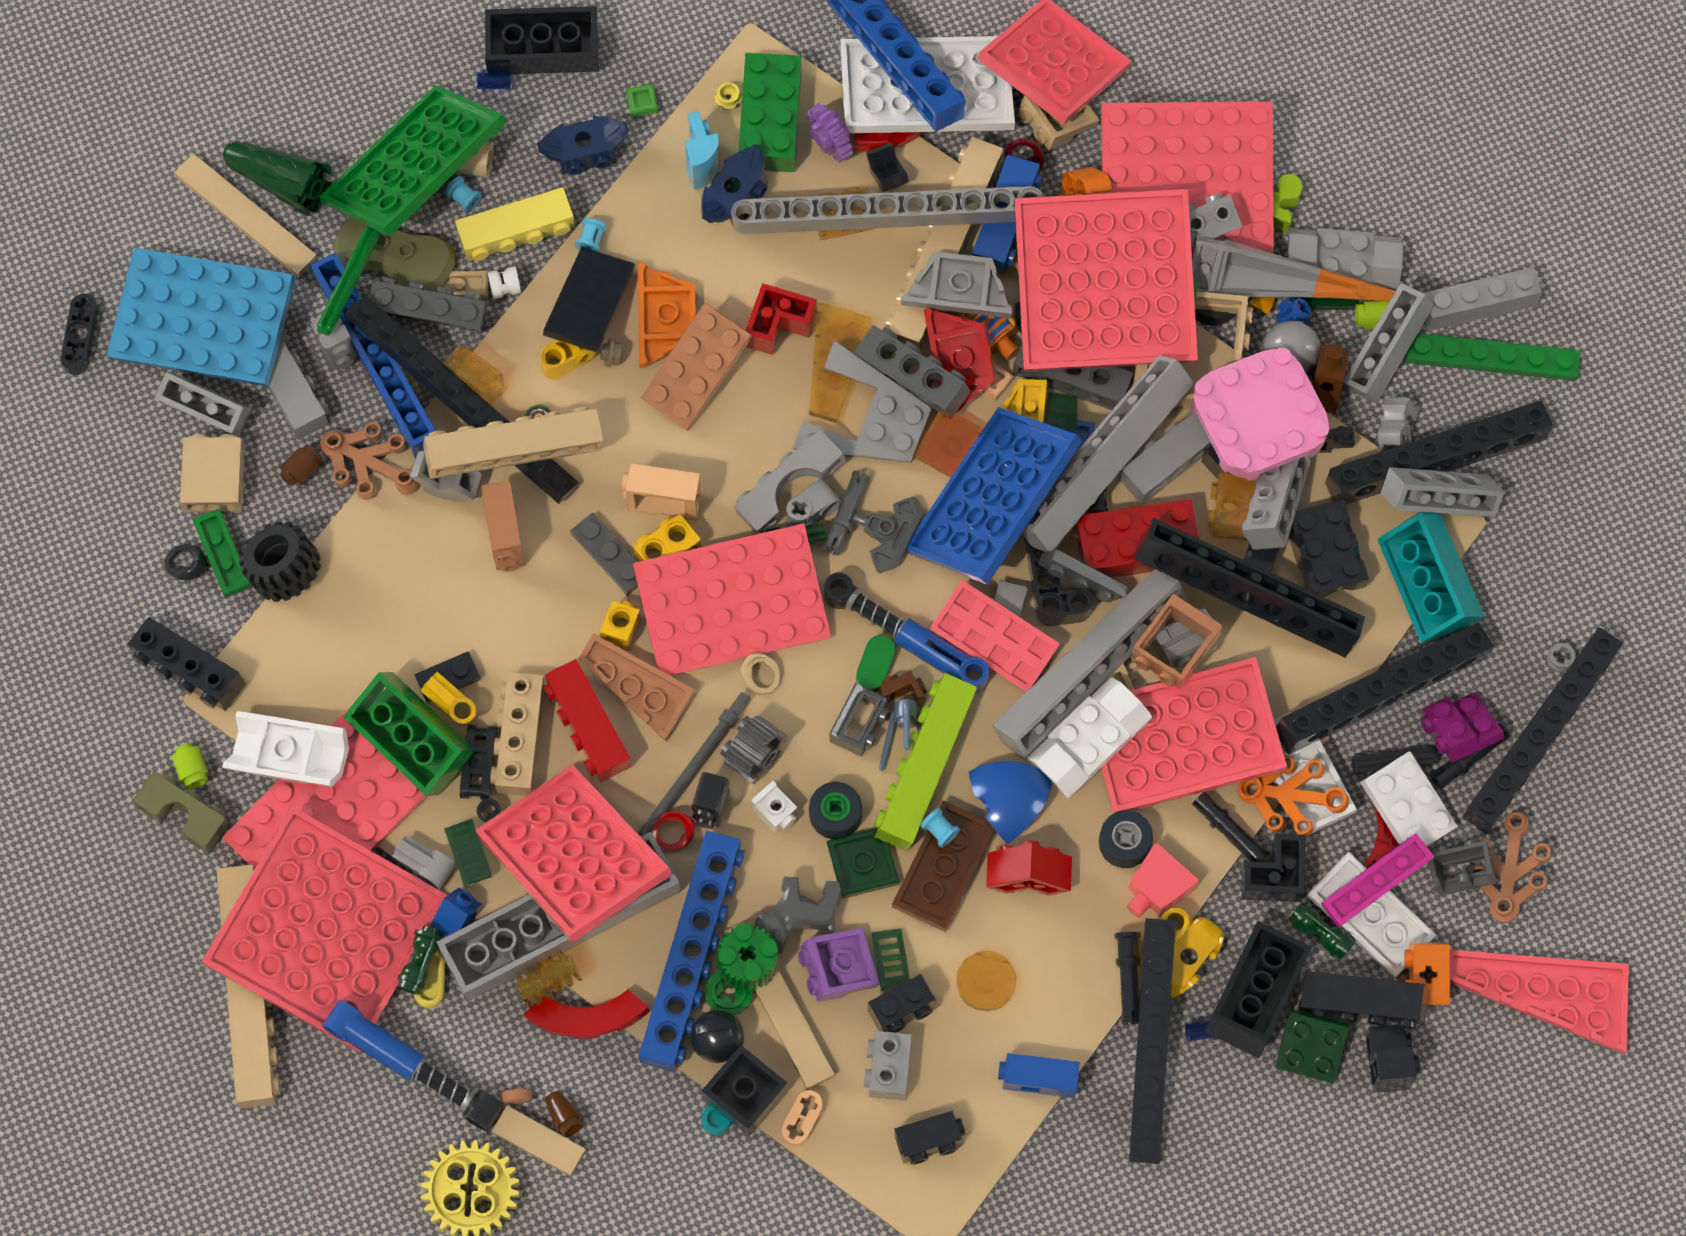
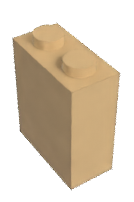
M195 434L191 437L183 438L180 504L184 513H209L218 508L220 512H242L245 447L241 437L233 434H223L220 437Z

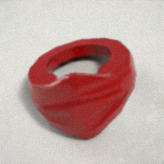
M678 811L662 814L652 827V833L660 848L667 851L679 850L687 846L693 839L695 831L694 820L687 814ZM668 820H680L685 830L680 840L672 844L663 842L658 833L661 824Z

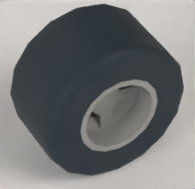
M1130 810L1118 811L1110 815L1103 823L1099 835V849L1104 859L1113 866L1120 868H1133L1143 863L1153 843V830L1148 820L1141 814Z

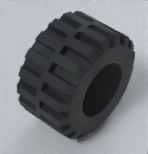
M275 522L273 526L268 524L264 526L263 530H257L254 533L255 536L246 541L247 546L242 548L241 551L243 557L239 559V564L242 566L240 569L256 591L265 599H272L273 602H279L282 598L284 601L291 600V596L295 595L297 597L301 595V591L307 590L311 586L310 582L317 578L316 571L320 570L321 566L318 562L321 560L320 554L297 525L294 526L290 522L285 524Z

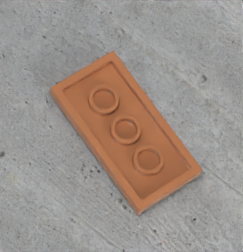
M704 302L641 396V399L689 431L753 335Z

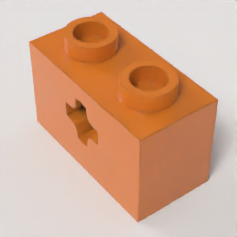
M1409 942V949H1405L1404 952L1405 968H1409V980H1405V982L1425 984L1429 989L1428 1005H1450V944L1446 942ZM1426 966L1433 971V975L1428 976L1427 981L1420 976V972L1425 971Z

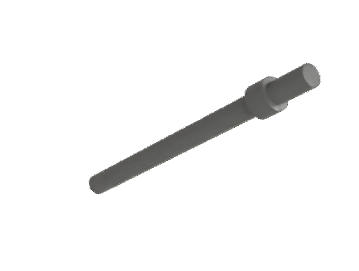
M741 692L731 707L723 711L718 718L720 722L639 830L638 834L640 836L652 831L654 822L662 814L670 810L728 729H733L739 721V714L751 699L748 695Z

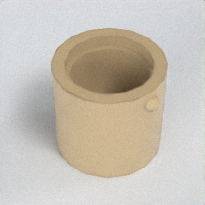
M487 141L477 154L460 167L456 175L460 176L463 174L488 178L493 161V142Z

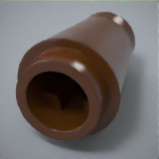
M554 1091L545 1098L557 1133H561L563 1137H570L583 1128V1115L560 1091Z

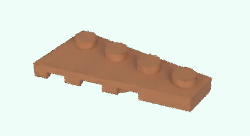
M594 633L579 656V660L665 741L668 740L693 697L695 689Z

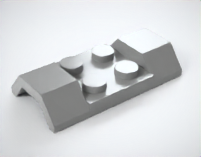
M1288 228L1287 258L1394 291L1398 289L1402 272V238L1376 236L1370 232L1317 228V230Z

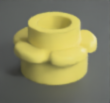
M723 83L716 90L715 101L719 106H724L725 109H734L742 101V93L734 83Z

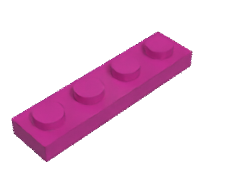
M1415 833L1323 901L1321 905L1337 927L1340 928L1433 859L1434 855L1418 834Z

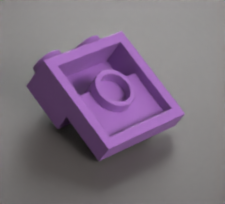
M863 928L811 937L801 945V949L798 952L799 962L802 967L807 966L810 976L807 979V988L811 995L816 996L817 1002L842 998L848 993L876 988L880 984Z

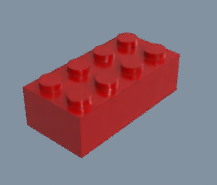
M1192 499L1082 515L1075 525L1081 562L1110 578L1152 572L1154 568L1134 559L1140 538L1151 520L1156 518L1199 539Z

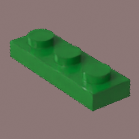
M218 508L192 519L224 597L227 598L251 588V583L240 569L242 567L239 564L240 557L220 509Z

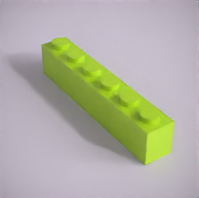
M944 673L939 681H933L928 692V696L932 697L929 706L924 705L918 716L917 721L921 723L918 733L913 731L910 736L911 750L907 759L902 757L895 773L900 776L896 785L891 783L884 799L889 801L885 811L880 809L873 826L878 827L874 837L906 851L911 847L977 689L976 686L947 673Z

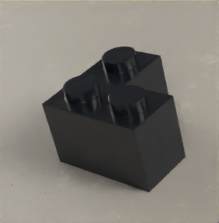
M1275 834L1272 842V862H1244L1241 900L1302 901L1305 893V835Z
M1398 1025L1368 1027L1365 1039L1373 1093L1409 1090L1417 1078L1416 1074H1420V1060L1418 1055L1414 1056L1411 1034L1406 1033L1405 1028Z

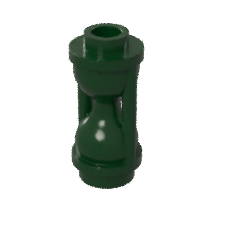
M1308 903L1306 906L1299 904L1290 916L1294 921L1291 927L1297 928L1303 933H1313L1321 939L1323 948L1330 953L1331 957L1334 958L1336 956L1342 960L1355 943V940L1350 937L1351 933L1345 932L1338 927H1329L1321 921L1319 912L1312 908L1313 905L1311 903Z
M423 926L422 930L415 929L413 952L409 962L403 967L401 974H398L397 980H399L397 987L411 994L420 995L421 990L426 988L427 967L432 955L438 950L437 941L443 939L439 936L440 931L428 926Z

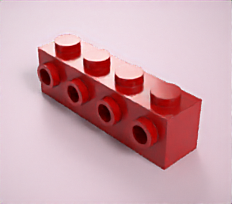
M577 659L545 674L546 685L543 686L544 691L550 702L556 700L560 708L556 711L564 727L570 726L573 732L570 738L578 752L583 750L587 758L583 762L590 776L596 775L601 783L631 768V758Z

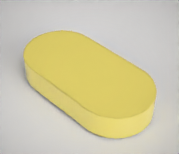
M438 950L432 955L427 967L426 988L421 990L420 995L414 994L416 1002L426 1009H433L439 1006L445 995L446 963L441 952Z

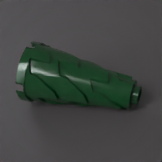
M239 141L229 143L223 151V158L231 170L255 182L257 186L294 208L295 212L305 216H312L309 210L317 212L321 208L323 202L319 196L332 185V182L326 180L327 174L333 176L332 168L321 160H313L294 153L288 154L270 147L264 148L243 141V143Z

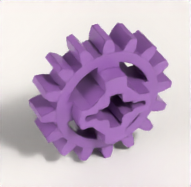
M821 103L807 111V119L811 123L810 135L824 154H832L834 160L839 162L853 154V147L849 143L850 139L848 138L850 135L849 129L835 111H828L826 106L821 105Z

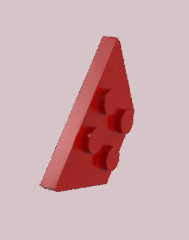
M924 309L932 356L944 365L943 369L950 373L952 370H955L967 379L965 383L971 392L957 410L959 412L997 381L987 326L984 323L940 311ZM937 380L938 387L942 384L943 380Z

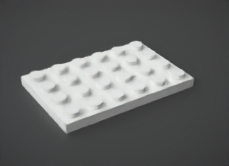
M998 36L916 38L921 49L931 55L937 68L947 74L950 83L956 90H960L966 100L964 118L937 132L1014 130L1012 85L977 60L979 52ZM840 39L844 122L850 133L935 132L858 39Z

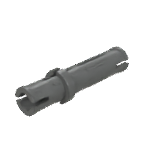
M860 471L852 472L837 515L830 522L831 530L823 546V550L829 554L834 543L832 555L838 556L841 554L846 536L853 529L851 524L870 480V477L863 473L860 482L857 483Z

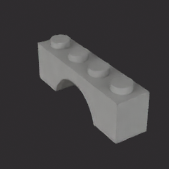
M821 429L815 434L813 432L809 433L801 441V446L794 453L789 452L783 456L779 462L780 465L772 473L768 471L763 474L758 480V485L751 492L749 490L745 491L736 500L737 504L734 508L737 514L756 534L765 533V529L773 528L782 520L778 502L782 490L789 482L802 476H814L826 480L846 462L843 452Z

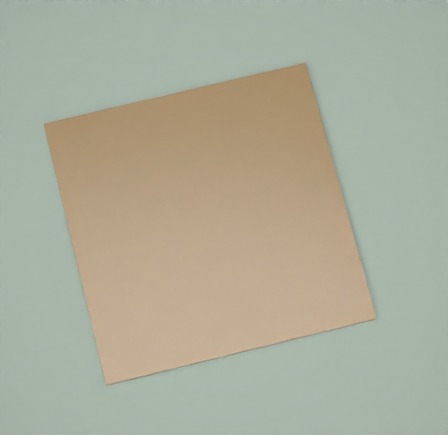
M752 23L747 24L585 217L598 219L607 226V230L605 233H602L598 245L600 253L635 263V270L602 344L608 343L609 338H613L615 342L621 343V355L618 365L611 364V367L605 366V361L600 359L601 344L598 353H596L591 361L575 368L561 378H547L541 370V352L543 348L557 341L543 336V330L579 253V250L575 247V242L577 239H580L583 230L581 222L455 372L460 379L510 422H515L517 418L524 417L526 411L531 406L538 404L545 405L552 412H560V414L571 413L572 410L580 407H588L589 410L597 408L604 440L601 451L553 458L556 463L579 482L577 488L558 504L516 466L511 465L478 471L482 476L474 500L451 501L423 491L425 486L420 483L414 493L409 495L401 494L393 480L372 471L369 479L375 488L374 496L369 500H363L356 491L312 543L320 554L321 560L318 562L321 566L320 570L316 571L317 578L310 582L311 586L307 590H302L301 595L297 597L295 595L291 596V600L284 601L282 598L279 602H273L272 599H265L218 655L217 659L238 671L246 682V685L228 709L224 711L217 706L212 709L205 705L199 699L201 696L194 692L191 695L186 694L183 698L184 704L236 742L238 727L235 716L237 711L331 726L353 705L379 672H394L426 703L414 674L469 651L481 680L461 688L459 691L475 704L476 714L473 720L465 724L457 723L432 701L426 703L465 740L468 724L477 725L478 728L497 726L498 710H504L505 699H500L502 681L507 682L508 672L543 675L546 685L545 674L577 659L629 754L632 767L601 783L596 775L591 777L583 762L587 759L583 750L578 752L571 741L570 736L573 735L570 726L564 727L556 711L560 708L556 700L550 702L544 691L533 791L573 764L638 834L639 830L720 722L718 718L723 711L731 707L741 692L748 695L751 699L739 714V721L733 729H728L668 811L683 812L693 819L691 806L702 772L726 777L730 782L728 787L730 795L719 827L714 826L713 829H706L696 824L697 821L694 820V837L687 846L672 851L661 849L679 881L680 892L538 965L592 1006L609 1002L629 989L650 1009V1012L642 1019L624 1029L641 1042H643L706 830L741 839V849L745 850L741 867H735L733 877L737 878L733 895L727 894L724 904L729 906L726 920L724 923L719 922L716 933L720 934L719 942H721L722 937H725L724 931L750 918L755 924V920L759 915L775 908L778 901L784 895L782 892L784 876L798 877L800 895L808 897L815 902H818L823 897L825 880L836 881L827 847V841L832 839L818 834L811 825L809 817L810 798L816 789L830 782H841L851 786L860 796L862 803L861 823L853 834L876 829L878 827L873 826L880 809L885 811L889 801L884 799L891 783L896 785L900 775L895 773L902 757L907 759L911 749L905 750L903 729L899 728L896 723L885 769L883 771L879 769L889 726V714L883 725L878 723L874 731L877 734L876 740L870 750L865 749L862 757L830 742L829 733L854 684L857 683L856 672L868 641L878 635L887 636L893 642L895 639L889 632L883 633L882 628L878 625L872 626L870 620L866 618L861 619L860 614L855 611L850 612L847 609H834L830 607L824 598V583L827 577L836 572L847 574L851 578L853 585L858 587V590L861 591L864 597L868 595L867 599L875 604L879 602L880 607L886 611L890 609V613L898 618L902 617V621L910 618L947 642L949 641L932 631L930 627L961 579L993 600L995 599L999 580L1028 586L1020 618L1060 643V646L1036 683L1124 599L1103 602L1095 597L1096 594L1087 590L1093 598L1091 614L1086 621L1058 626H1045L1038 621L1036 616L1022 533L988 585L910 555L906 550L897 568L877 573L869 551L878 547L881 543L866 534L864 527L852 522L853 529L850 534H847L841 554L838 556L832 555L835 543L830 554L823 550L826 540L809 543L831 638L764 653L778 664L780 670L779 685L772 693L758 695L753 693L744 684L741 677V665L746 658L671 675L673 678L695 689V693L668 740L665 741L579 660V656L592 634L600 636V630L612 600L619 603L620 601H628L640 610L641 620L629 650H623L657 668L639 589H635L626 596L571 535L570 530L593 512L635 560L639 562L634 556L633 550L636 540L645 533L652 534L659 529V524L667 516L628 511L627 501L623 500L624 490L621 487L623 474L629 473L630 464L632 463L700 474L702 496L697 521L685 520L701 539L702 547L756 535L737 514L734 508L737 504L736 500L745 491L749 490L751 492L758 485V480L763 474L768 471L772 473L780 465L779 462L783 456L789 452L794 453L796 451L793 450V446L803 421L855 441L858 440L877 389L824 370L826 360L834 341L853 353L873 325L881 330L885 327L888 316L890 314L894 315L898 306H895V301L899 291H905L908 282L905 280L910 266H916L919 258L916 257L918 247L921 241L926 242L929 233H927L928 226L741 234L732 226L730 219L719 223H708L701 218V195L705 187L693 189L686 166L684 141L690 140L688 113L699 111L701 120H707L710 134L718 133L719 172H721L725 166L723 161L738 152L742 101L734 109L728 110L724 106H719L715 101L717 88L723 83L731 82L739 87L741 93L743 92L745 53L798 55ZM802 57L795 172L764 171L768 181V189L762 198L949 190L948 180L953 169L958 170L960 163L920 136L907 144L894 148L897 159L907 172L909 182L886 192L881 190L871 175L867 152L853 151L852 149L853 154L841 162L834 160L832 154H824L810 135L811 123L807 119V111L821 103V105L826 106L828 111H835L845 125L843 87L840 82ZM850 133L848 136L850 139L849 143L854 147L855 133ZM733 179L725 190L728 193H736L741 187V182L738 179ZM912 206L909 210L912 212H920L923 208L920 206ZM885 207L881 209V212L885 214H889L894 211V209L891 207ZM857 208L852 213L862 215L865 213V210ZM830 209L825 211L824 215L834 216L837 211ZM799 211L795 214V216L803 218L807 216L809 213L806 211ZM771 212L766 217H768L769 219H775L779 217L780 214L777 212ZM982 224L974 225L962 255L972 256ZM1018 254L1013 266H1007L1005 275L997 273L998 278L1002 282L1009 306L1011 305L1014 321V306L1017 302H1020ZM638 262H643L647 264L648 268L660 273L664 271L673 275L678 280H685L694 284L696 290V314L705 302L744 330H746L762 283L817 299V314L809 337L781 330L772 355L745 347L691 429L687 431L641 399V396L668 356L645 368H640ZM938 310L954 316L962 314V312ZM1196 324L1198 361L1180 363L1194 382V385L1187 392L1190 394H1194L1195 384L1201 377L1233 363L1234 355L1232 347L1198 324ZM1017 328L1016 335L1011 340L1020 348L1022 336ZM928 334L919 353L927 359L930 355L932 356ZM999 351L992 355L994 363L1014 376L1011 384L997 401L982 392L957 412L952 419L944 418L943 414L932 408L911 463L844 455L846 462L825 480L842 502L852 472L860 471L857 483L860 482L862 474L865 473L870 477V480L867 483L856 512L868 517L873 513L895 518L893 504L910 497H915L923 512V516L918 524L919 526L998 407L1001 408L1004 401L1011 396V390L1018 379H1025L1013 374V364L1017 354L1011 360H1007ZM558 359L547 361L551 365H556L560 362ZM1136 365L1125 366L1130 372L1134 373L1131 387L1134 385ZM912 366L908 370V374L916 373L920 366ZM1078 368L1067 369L1073 375L1081 373ZM1097 377L1094 379V381L1100 385L1106 384L1108 382L1103 377ZM937 380L931 384V388H938ZM1048 387L1045 424L1065 426L1067 419L1095 422L1096 430L1112 411ZM436 396L424 409L435 431L443 430L449 433L455 432L461 427L469 426ZM1173 408L1168 417L1160 423L1151 434V437L1143 443L1133 456L1137 458L1144 452L1143 448L1151 440L1156 439L1158 441L1166 435L1165 431L1171 424L1176 421L1181 423L1185 420L1187 413L1191 409ZM1327 413L1329 429H1334L1338 426L1348 427ZM1354 431L1355 443L1353 448L1331 449V453H1317L1311 457L1310 467L1297 510L1333 502L1325 484L1330 468L1382 452L1380 448ZM397 441L394 447L399 446L402 442ZM407 445L404 452L400 454H387L382 461L398 470H412L415 458ZM1201 458L1143 505L1119 480L1121 470L1115 476L1114 481L1107 486L1105 496L1108 511L1192 499L1199 539L1244 560L1249 541L1243 535L1242 526L1249 512V502L1254 496L1256 480L1247 481V478L1236 477L1231 474L1220 483L1201 462ZM802 476L792 480L784 487L778 502L782 520L774 527H781V529L788 527L786 523L787 503L820 478ZM404 477L401 482L408 481L410 477ZM504 481L511 482L525 566H519L515 571L505 572L502 569L496 570L481 485ZM364 487L361 492H368L370 487ZM1381 493L1346 504L1352 531L1356 535L1359 553L1364 561L1369 577L1367 587L1352 591L1342 590L1341 587L1336 592L1324 597L1365 616L1360 638L1346 658L1179 581L1188 598L1187 603L1198 610L1203 607L1206 608L1210 617L1222 625V637L1220 644L1217 645L1218 649L1206 656L1194 673L1256 657L1273 719L1275 720L1378 671L1413 623L1377 539L1420 512L1395 510ZM1090 507L1084 514H1090ZM838 509L815 523H824L826 537H828L831 530L830 522L832 518L836 517ZM1441 513L1461 560L1485 528L1486 520L1481 516ZM1074 526L1055 549L1081 562ZM679 532L673 533L670 536V539L675 542L682 541L685 538V535ZM1288 537L1286 547L1279 548L1271 573L1307 589ZM652 549L646 555L653 559L660 557L662 552ZM1039 550L1034 555L1040 559L1041 555L1046 552ZM1151 572L1114 577L1112 579L1128 586L1126 597ZM1064 577L1060 578L1062 590L1076 589V587L1072 586L1071 581ZM1041 578L1038 580V582L1043 586H1050L1051 584H1053L1052 580L1049 578ZM835 587L831 592L835 595H842L846 590L843 587ZM1081 601L1072 603V606L1077 610L1086 608V605ZM1053 605L1043 607V610L1049 614L1058 611ZM1171 617L1163 628L1177 620ZM620 618L614 622V625L625 627L629 621ZM894 643L895 657L887 678L895 674L901 676L912 671L915 679L920 677L927 690V693L924 694V704L918 706V712H921L924 705L929 706L932 697L928 696V692L933 681H939L944 674ZM1151 643L1146 652H1148L1149 654H1153L1157 659L1162 661L1160 655L1157 653L1156 649ZM1132 655L1124 662L1125 665L1134 662ZM757 662L752 666L751 676L755 685L760 688L770 686L774 678L771 668L763 662ZM1176 667L1172 668L1178 673H1181L1183 670H1178ZM990 668L987 686L982 692L973 696L922 822L930 813L940 807L943 800L988 821L986 818L988 811L984 803L974 795L969 771L981 765L997 761H1016L1034 766L1027 760L1030 754L1024 758L1004 745L992 726L1026 691ZM970 671L966 676L971 680H977L981 677V674L977 671ZM1101 685L1090 696H1092L1101 687ZM911 692L888 703L887 708L890 709V712H894V703L898 700L910 699L915 701ZM862 700L846 733L859 738L875 705ZM459 702L454 707V714L459 719L466 718L470 712L469 705L465 702ZM746 715L750 718L760 715L788 736L786 742L781 741L782 743L779 745V750L782 751L778 762L775 763L771 770L763 769L758 774L760 780L756 784H752L724 763L725 758L720 755L724 744L728 740L733 741L734 737L737 736L739 732L737 726ZM916 724L915 727L910 728V736L913 731L918 733ZM498 727V738H500L501 727ZM1329 736L1320 740L1322 745L1325 743ZM1046 737L1038 746H1040L1048 737ZM477 740L475 745L486 746V740ZM495 755L494 766H497L498 756ZM461 768L439 795L427 796L378 848L392 857L400 840L408 836L429 850H437L448 856L456 863V866L440 888V891L449 895L460 887L462 890L469 892L474 899L483 904L475 918L478 921L528 895V892L478 838L475 830L485 824V822L478 818L476 813L477 806L482 800H480V797L470 796L469 799L460 798ZM1102 768L1069 799L1052 782L1049 797L1038 816L1010 843L1006 844L998 833L994 832L946 932L892 908V903L928 830H923L919 827L914 842L907 851L889 843L899 885L841 899L835 916L836 929L833 932L837 933L863 928L880 983L876 988L848 993L842 998L817 1002L816 996L811 995L808 991L807 979L810 976L807 966H801L798 952L801 949V945L808 938L832 933L828 929H799L790 933L785 942L783 952L777 955L776 966L834 1072L833 1078L809 1089L820 1095L823 1108L805 1144L799 1147H792L786 1144L782 1138L783 1123L797 1096L803 1091H807V1088L754 989L750 1006L743 1010L741 1014L734 1015L740 1021L744 1030L743 1047L788 1083V1092L757 1128L903 1236H958L1061 1098V1096L1004 1090V1080H998L1000 1061L1006 1062L1007 1053L1080 1062V1072L1122 1016L1120 968L1115 964V959L1118 958V942L1114 939V934L1119 932H1140L1141 938L1138 939L1139 957L1142 958L1145 918L1161 919L1163 915L1159 916L1149 908L1140 918H1137L1127 909L1128 903L1136 896L1129 890L1130 881L1141 864L1133 868L1113 866L1104 859L1099 849V835L1102 825L1110 815L1114 814ZM472 777L471 784L481 785L482 778ZM772 781L777 784V787L797 807V820L788 829L783 830L781 828L777 833L751 809V800ZM1239 783L1206 791L1218 805L1230 812L1229 815L1252 838L1256 836L1266 822V819L1255 804H1248L1239 797L1237 791ZM492 784L491 799L499 803L501 812L525 797L497 794L495 784ZM1253 785L1249 789V794H1255L1257 792V785ZM1201 793L1133 811L1146 818L1152 827V847L1157 842L1199 879L1197 888L1172 907L1184 910L1188 914L1189 919L1192 920L1242 854L1216 828L1213 829L1206 817L1191 805ZM1266 798L1274 811L1279 805V801L1273 798ZM775 803L771 806V809L778 811L782 806L779 803ZM494 806L488 807L481 815L484 818L487 817L490 812L495 810ZM668 820L661 824L658 833L663 842L672 844L680 840L685 830L680 820ZM1027 840L1038 841L1040 846L1059 848L1061 853L1072 856L1071 891L1048 896L1030 889L1006 894L987 888V853L1000 850V847L1004 845L1020 846L1023 841ZM716 862L712 864L710 869L715 873H721L727 866L722 862ZM405 867L406 869H408L409 871H411V872H412L413 874H415L416 876L418 875V874L415 873L414 871H412V870H410L409 868ZM707 890L702 894V898L707 901H712L718 896V893L714 890ZM698 918L693 925L698 929H704L708 927L710 921L706 918ZM1170 919L1176 920L1175 930H1179L1182 928V924L1179 920ZM690 946L686 949L685 954L689 957H696L702 950L698 946ZM717 950L710 951L708 961L712 962L708 979L718 969V966H716ZM1142 964L1141 967H1138L1139 992L1141 987ZM682 974L677 978V982L684 986L689 985L693 981V977L689 974ZM921 974L936 1002L935 1009H933L929 1016L921 1020L914 1019L907 1023L904 1029L897 1032L912 1034L906 1099L896 1100L869 1097V1088L864 1087L865 1069H872L873 1059L867 1058L868 1040H875V1031L879 1030L868 1012V1002ZM702 979L699 990H703V997L700 1007H694L691 1018L695 1019V1021L702 1014L713 1010L707 1004L705 998V986L708 979ZM723 982L724 993L721 997H728L734 1003L735 988L730 989ZM674 1002L669 1006L668 1010L673 1014H679L684 1010L685 1006L680 1002ZM670 1030L664 1031L660 1035V1039L666 1043L672 1042L676 1038V1034ZM685 1036L683 1047L687 1048L683 1064H677L676 1068L704 1088L726 1062L712 1063L702 1059L696 1054L692 1046L691 1036ZM812 1098L808 1102H801L804 1105L802 1115L805 1117L810 1109L816 1110L817 1108ZM952 1110L955 1119L961 1118L966 1135L961 1136L962 1144L957 1147L958 1150L945 1156H940V1153L928 1156L927 1161L916 1165H911V1162L903 1163L894 1136V1128ZM798 1121L794 1129L790 1127L787 1129L790 1131L791 1139H795L797 1135L803 1136L800 1131L802 1121Z

